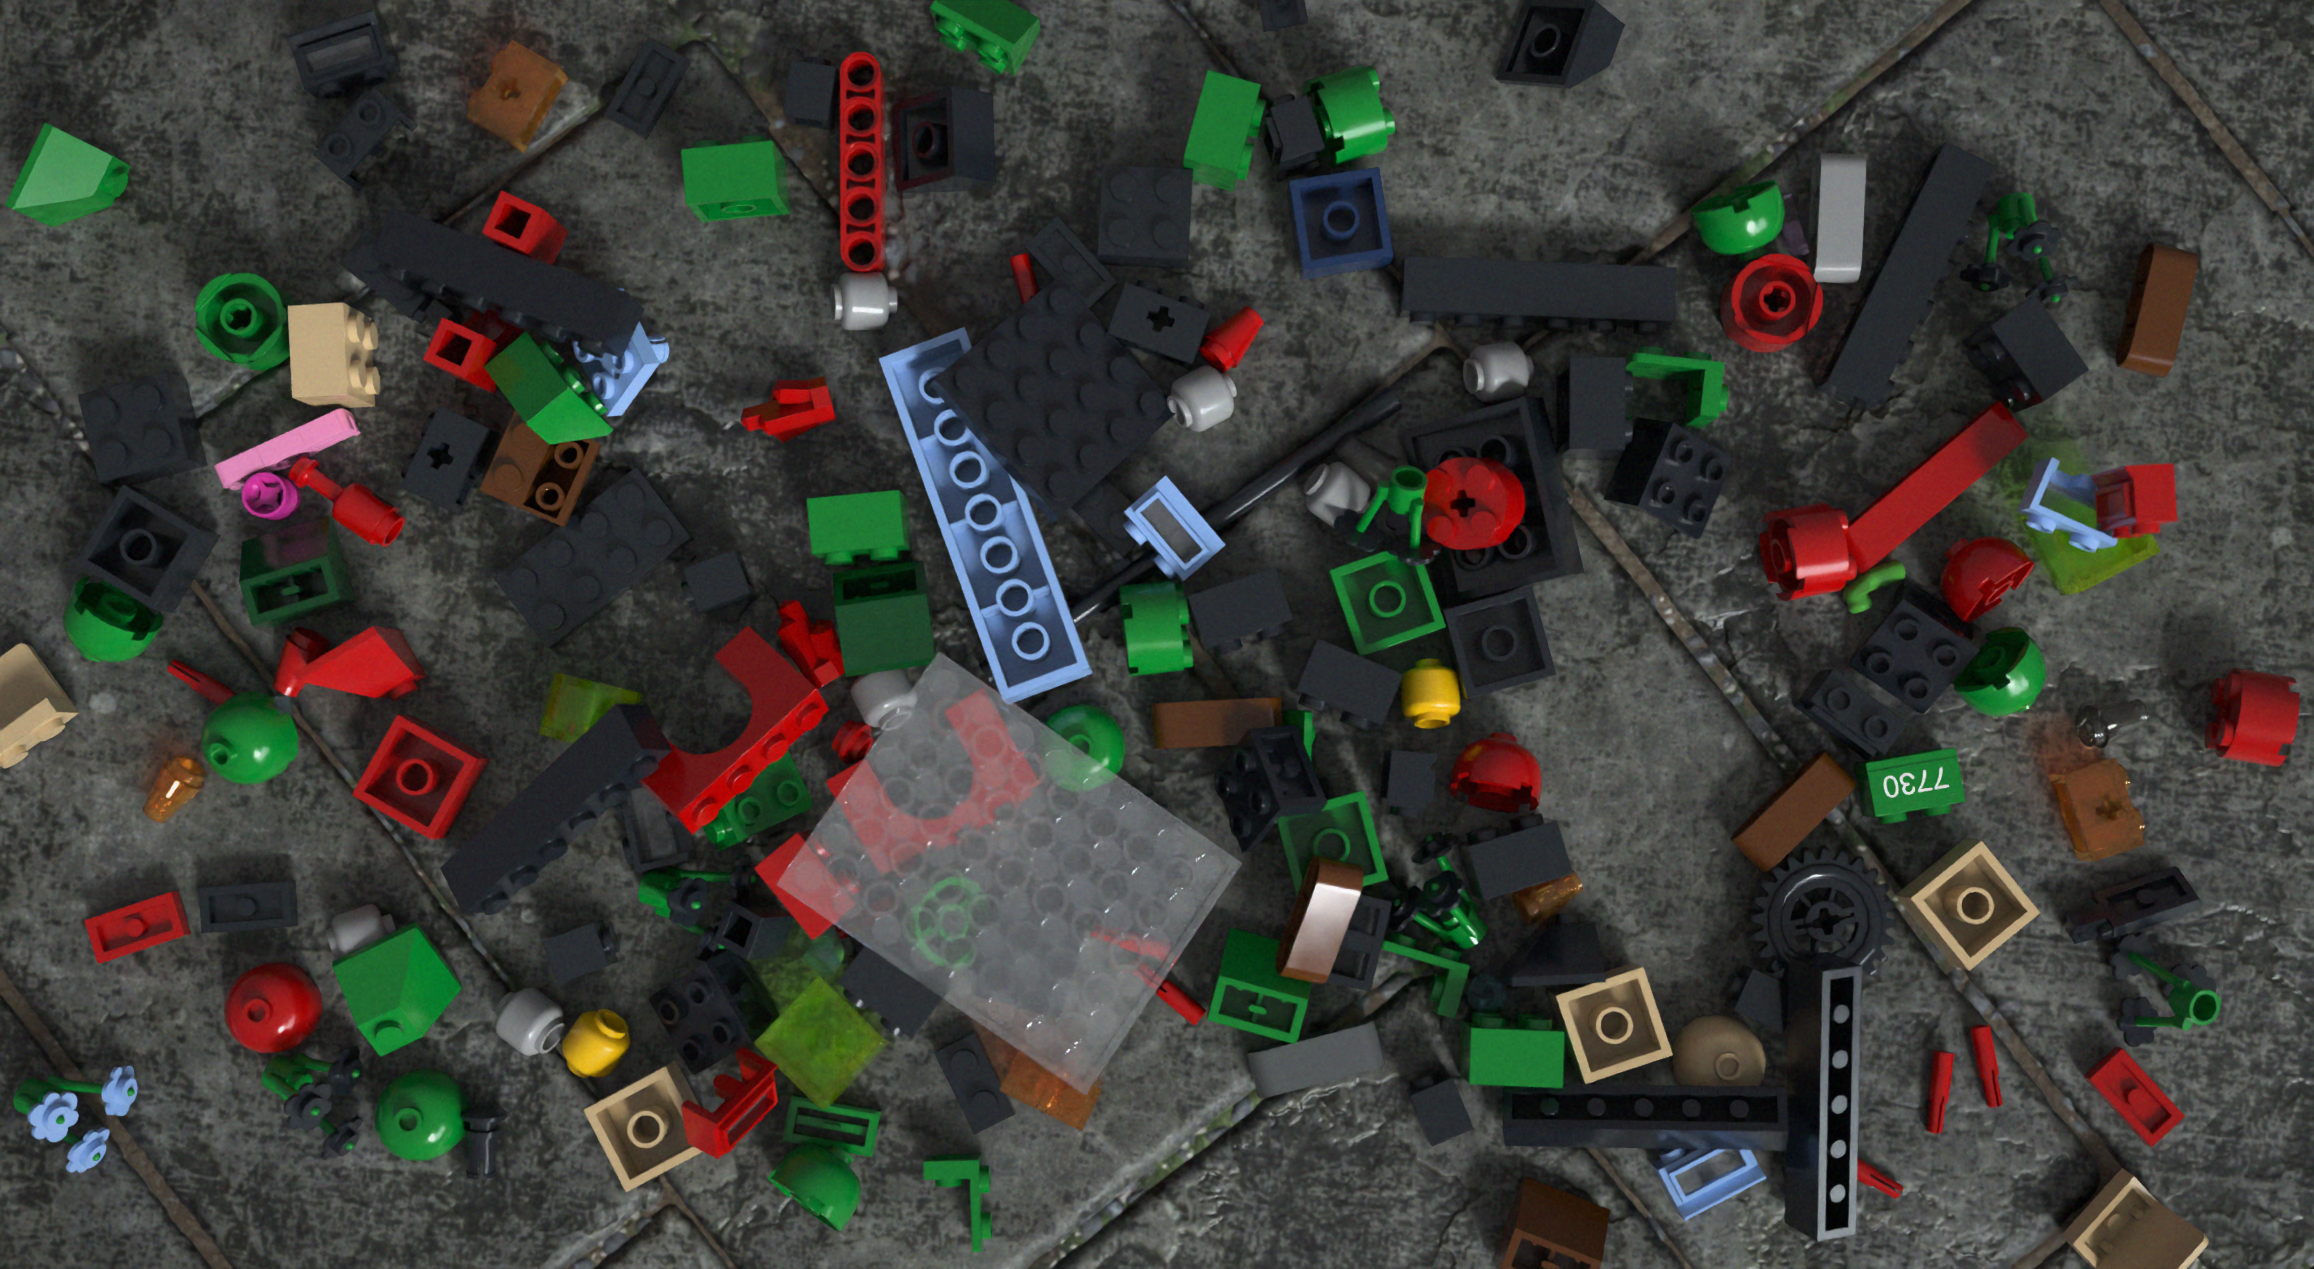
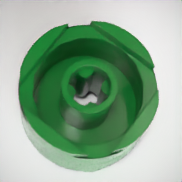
M1356 64L1307 80L1303 84V97L1311 96L1312 111L1325 146L1324 150L1318 152L1322 158L1331 156L1332 159L1328 166L1332 169L1384 152L1387 147V136L1395 133L1392 113L1388 107L1382 108L1377 91L1380 90V83L1376 70L1372 65L1362 67Z
M245 272L220 275L211 280L201 290L196 299L194 311L197 312L196 335L206 350L214 356L245 369L265 371L282 363L290 356L288 306L297 304L292 296L283 288L256 274ZM249 315H251V316H250V319H251V323H250V324H248V323L245 321L246 318H247Z
M1174 580L1119 586L1124 644L1128 654L1126 662L1129 677L1184 671L1186 667H1193L1191 641L1188 640L1186 625H1182L1189 624L1187 598L1184 596L1182 582L1174 583Z

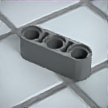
M1374 1019L1357 1021L1299 1036L1297 1044L1280 1041L1252 1049L1246 1053L1259 1098L1271 1097L1368 1072L1385 1065Z

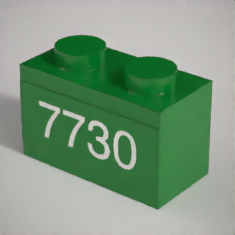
M1955 747L1936 748L1853 763L1863 816L1878 817L1879 824L1907 820L1906 812L1923 809L1924 816L1951 813L1950 804L1965 802Z

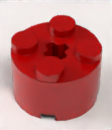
M1769 254L1747 264L1729 280L1723 290L1720 300V316L1724 333L1742 347L1760 353L1779 351L1802 338L1817 323L1823 305V293L1819 282L1817 283L1809 270L1811 269L1803 261L1786 254ZM1767 296L1772 297L1771 304L1778 307L1774 312L1770 311L1768 304L1764 303V298Z
M1458 457L1441 463L1426 474L1427 486L1423 498L1424 506L1421 518L1429 537L1437 543L1458 550L1489 548L1503 543L1509 538L1508 536L1513 532L1516 525L1520 524L1524 515L1525 495L1520 480L1514 473H1511L1502 465L1503 463L1492 458ZM1474 498L1475 507L1470 508L1469 500Z
M1817 502L1770 511L1763 516L1762 522L1769 521L1768 532L1759 534L1761 561L1769 584L1778 582L1783 591L1775 593L1779 599L1790 601L1840 591L1845 586L1846 581L1855 579L1857 567L1853 555L1848 552L1845 537L1848 531V520L1842 508L1832 509L1825 502Z
M2241 668L2231 669L2225 679L2216 678L2211 690V703L2218 705L2216 723L2210 722L2207 726L2204 739L2205 748L2215 750L2216 755L2220 758L2274 767L2282 765L2287 756L2279 755L2278 753L2282 743L2292 744L2298 723L2299 693L2291 692L2289 686L2297 684L2296 679L2290 676Z

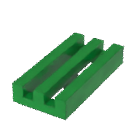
M792 1094L782 1141L803 1145L814 1144L825 1149H829L834 1144L847 1153L872 1157L874 1155L875 1140L882 1110ZM802 1107L868 1119L869 1124L867 1126L798 1113V1108ZM795 1124L866 1136L865 1144L794 1131Z

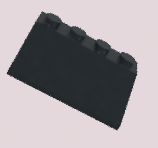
M1525 396L1401 431L1409 466L1420 469L1425 475L1441 463L1453 458L1487 457L1503 463L1502 465L1517 476L1524 490L1525 511L1523 518L1509 535L1510 537L1503 543L1489 548L1469 550L1452 549L1438 543L1441 546V552L1434 556V560L1431 563L1441 606L1585 573L1543 397ZM1474 498L1469 500L1470 508L1475 507Z

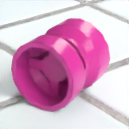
M268 472L257 473L244 483L242 502L245 508L253 515L273 521H285L298 512L301 505V492L290 479Z

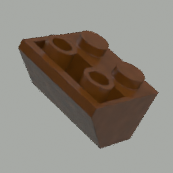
M515 410L479 491L565 527L602 444L591 439H583L549 445L523 421Z
M1524 1175L1492 1262L1497 1269H1600L1610 1209Z

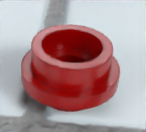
M849 720L839 729L833 740L832 750L838 753L840 761L850 764L854 760H862L867 755L873 744V738L870 736L871 726L863 721L856 723L853 720Z

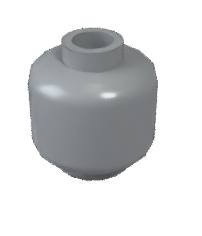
M881 272L842 273L837 284H831L830 286L831 317L833 320H839L845 330L883 329L887 324L889 314H896L897 312L895 286L888 287L887 281Z
M1515 342L1479 345L1471 352L1470 358L1466 359L1463 365V378L1468 392L1475 394L1484 403L1520 398L1527 389L1528 381H1531L1534 375L1531 357L1528 354H1524L1522 348Z
M1206 365L1191 371L1172 383L1171 395L1167 397V405L1171 412L1176 413L1173 419L1180 427H1188L1194 432H1201L1232 415L1234 409L1233 398L1237 395L1234 382L1227 373L1223 372L1220 374L1215 368Z
M1342 462L1319 465L1309 476L1303 488V492L1306 494V507L1333 528H1335L1333 523L1336 517L1343 515L1347 509L1361 514L1365 512L1370 504V501H1368L1371 490L1370 484Z
M903 669L858 675L850 689L851 697L864 722L869 726L880 727L884 731L892 730L906 723L914 715L913 708L917 704V694Z
M367 904L335 915L332 920V928L327 929L326 934L332 954L336 960L395 932L396 928L391 913L382 916L378 907L373 904Z
M524 988L517 993L509 992L500 1000L496 1007V1014L498 1016L495 1028L497 1035L526 1056L535 1055L539 1052L541 1054L549 1052L557 1045L564 1034L563 1009L536 988Z

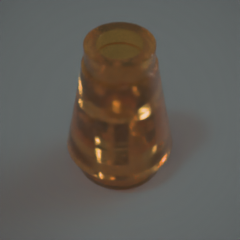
M177 754L172 760H166L146 803L142 807L143 812L156 822L166 823L170 817L204 788L203 780L207 776L206 770L198 762L185 755Z
M1573 869V874L1512 893L1515 908L1525 923L1528 925L1536 922L1543 924L1575 898L1577 894L1583 892L1582 883Z

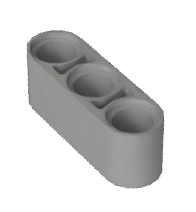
M1818 152L1814 157L1810 183L1807 266L1811 269L1809 271L1816 282L1856 284L1859 279L1862 264L1866 160L1864 155Z

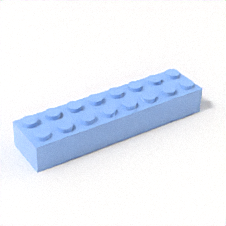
M963 327L881 357L879 361L1001 698L1009 705L1093 674L1028 495L930 386V383L939 374L973 347L967 331Z

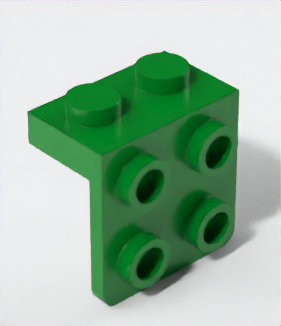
M1644 346L1638 348V353H1631L1626 357V370H1632L1634 377L1688 383L1683 427L1701 429L1717 419L1719 412H1725L1729 387L1726 384H1722L1724 362L1711 361V354L1684 352V358L1666 356V349Z
M787 750L778 761L770 763L754 778L747 790L735 795L719 810L718 815L712 822L703 826L707 838L716 844L719 852L733 847L750 836L811 808L812 799L789 751Z

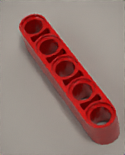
M859 51L847 56L840 68V251L842 260L850 272L864 273L881 272L886 262L885 79L875 57L869 53ZM869 69L874 72L873 79L867 85L858 86L851 82L853 75L858 70ZM861 113L873 115L874 122L868 129L860 131L852 128V121L857 115ZM868 157L875 161L873 169L866 175H856L852 172V166L859 158ZM868 201L875 205L874 212L868 219L857 220L852 217L853 208L859 202ZM866 245L875 249L874 257L868 264L858 265L852 261L854 251L860 246Z
M2000 400L1995 401L1976 415L1848 522V531L1845 534L1848 552L1855 559L1859 575L1882 560L2028 437V432Z

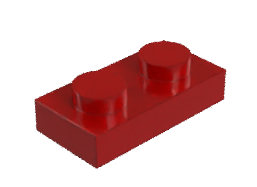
M178 891L165 893L84 920L98 964L191 934Z
M2116 1046L2083 1076L2147 1146L2153 1147L2185 1117L2123 1048Z

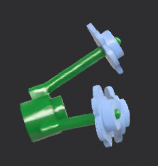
M132 1066L114 1067L110 1073V1079L105 1084L67 1080L54 1074L50 1075L46 1081L36 1077L29 1078L18 1087L13 1099L14 1107L17 1111L28 1115V1121L34 1125L31 1131L33 1137L37 1139L46 1138L51 1142H58L63 1139L73 1146L67 1156L69 1162L66 1170L71 1173L74 1171L84 1172L88 1168L95 1166L103 1158L106 1152V1144L104 1142L107 1140L110 1132L105 1127H101L97 1131L92 1129L85 1134L83 1139H80L69 1131L68 1127L74 1125L78 1120V1113L74 1110L78 1101L73 1093H62V1091L71 1090L102 1094V1099L106 1102V1114L124 1116L128 1112L130 1105L134 1102L138 1090Z

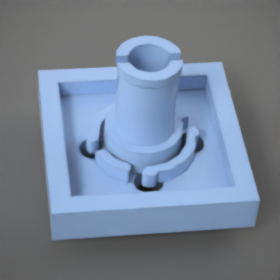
M640 321L622 358L608 353H604L603 358H598L580 350L576 346L578 342H571L574 347L575 356L581 362L592 385V391L596 394L597 399L601 400L608 408V411L605 412L606 417L622 415L658 365L664 363L668 358V343L656 344L657 342H664L665 337L661 334L646 336Z

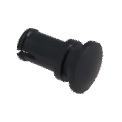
M476 1106L461 1112V1119L469 1122V1125L464 1128V1136L469 1138L467 1177L478 1179L480 1160H483V1179L493 1178L497 1175L496 1146L497 1138L502 1135V1127L497 1125V1122L507 1118L506 1110L493 1106Z

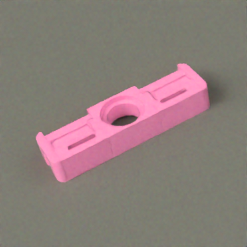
M337 409L218 463L214 468L223 488L230 487V490H238L244 486V483L251 476L257 473L281 471L294 465L303 456L309 458L329 446L351 436L359 435L360 430L350 411Z

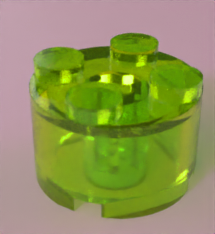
M553 672L540 721L539 735L574 743L616 703L641 705L643 694Z

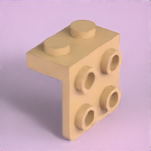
M18 644L0 657V766L5 769L23 760L28 755L27 751L40 741H46L59 734L65 728V723L79 714L76 707L29 644Z
M2123 1168L2105 1185L2103 1190L2061 1235L2094 1269H2187L2207 1247L2209 1242L2207 1236L2201 1230L2158 1202L2135 1176Z

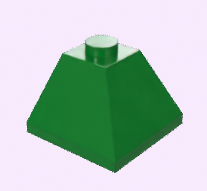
M44 123L5 206L52 228L111 207L115 198L119 197L127 186V173L131 166L52 125Z
M417 922L332 961V968L355 1024L380 1057L423 1037L462 989L461 981Z

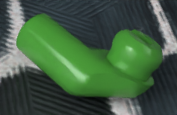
M1894 559L1871 567L1860 574L1844 588L1843 601H1847L1848 610L1855 614L1870 609L1873 602L1868 592L1902 581L1905 578L1903 564L1899 560Z

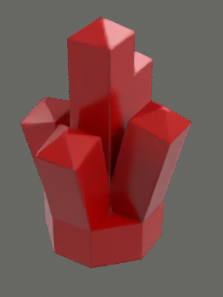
M824 376L809 380H778L770 393L769 402L744 408L740 419L741 424L749 432L762 429L767 435H773L781 442H786L818 425L836 421Z
M798 600L783 601L777 612L783 621L777 631L781 639L780 646L796 663L803 676L819 689L844 674L841 646L832 621L817 619L813 624Z

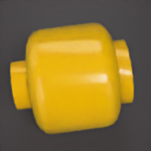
M1422 659L1415 662V668L1403 674L1400 689L1401 706L1404 716L1413 720L1414 725L1419 728H1439L1449 725L1450 718L1455 717L1461 708L1457 673L1451 668L1442 666V661L1439 659Z
M599 1009L598 1011L590 1010L582 1013L565 1036L561 1046L563 1055L567 1060V1066L574 1074L583 1078L590 1076L602 1078L614 1071L628 1051L631 1040L628 1033V1025L620 1015L608 1009Z

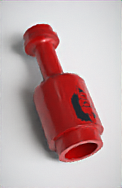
M306 456L301 457L293 465L289 478L295 482V485L299 488L308 485L334 503L332 517L371 545L378 543L382 547H387L402 531L405 518L399 514V508L363 484L354 482L344 488L318 471L319 462L314 459L310 460Z

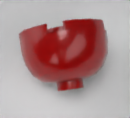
M1997 535L1981 536L1969 542L1966 538H1963L1946 552L1945 557L1949 562L1941 572L1939 584L1943 598L1958 618L1968 624L1983 617L2002 602L1999 597L2010 587L2015 591L2031 573L2035 564L2019 546L2009 539Z
M1497 732L1492 733L1490 738H1482L1466 745L1455 760L1448 790L1456 799L1459 791L1469 795L1468 804L1477 808L1496 812L1519 813L1520 804L1530 803L1529 811H1532L1538 807L1540 802L1542 772L1534 754L1525 746L1517 743L1515 736Z
M285 961L259 964L242 973L230 986L224 1002L225 1023L232 1037L247 1049L259 1053L288 1051L303 1043L317 1029L323 1012L322 995L318 986L313 985L311 979L306 975L307 972L300 966Z

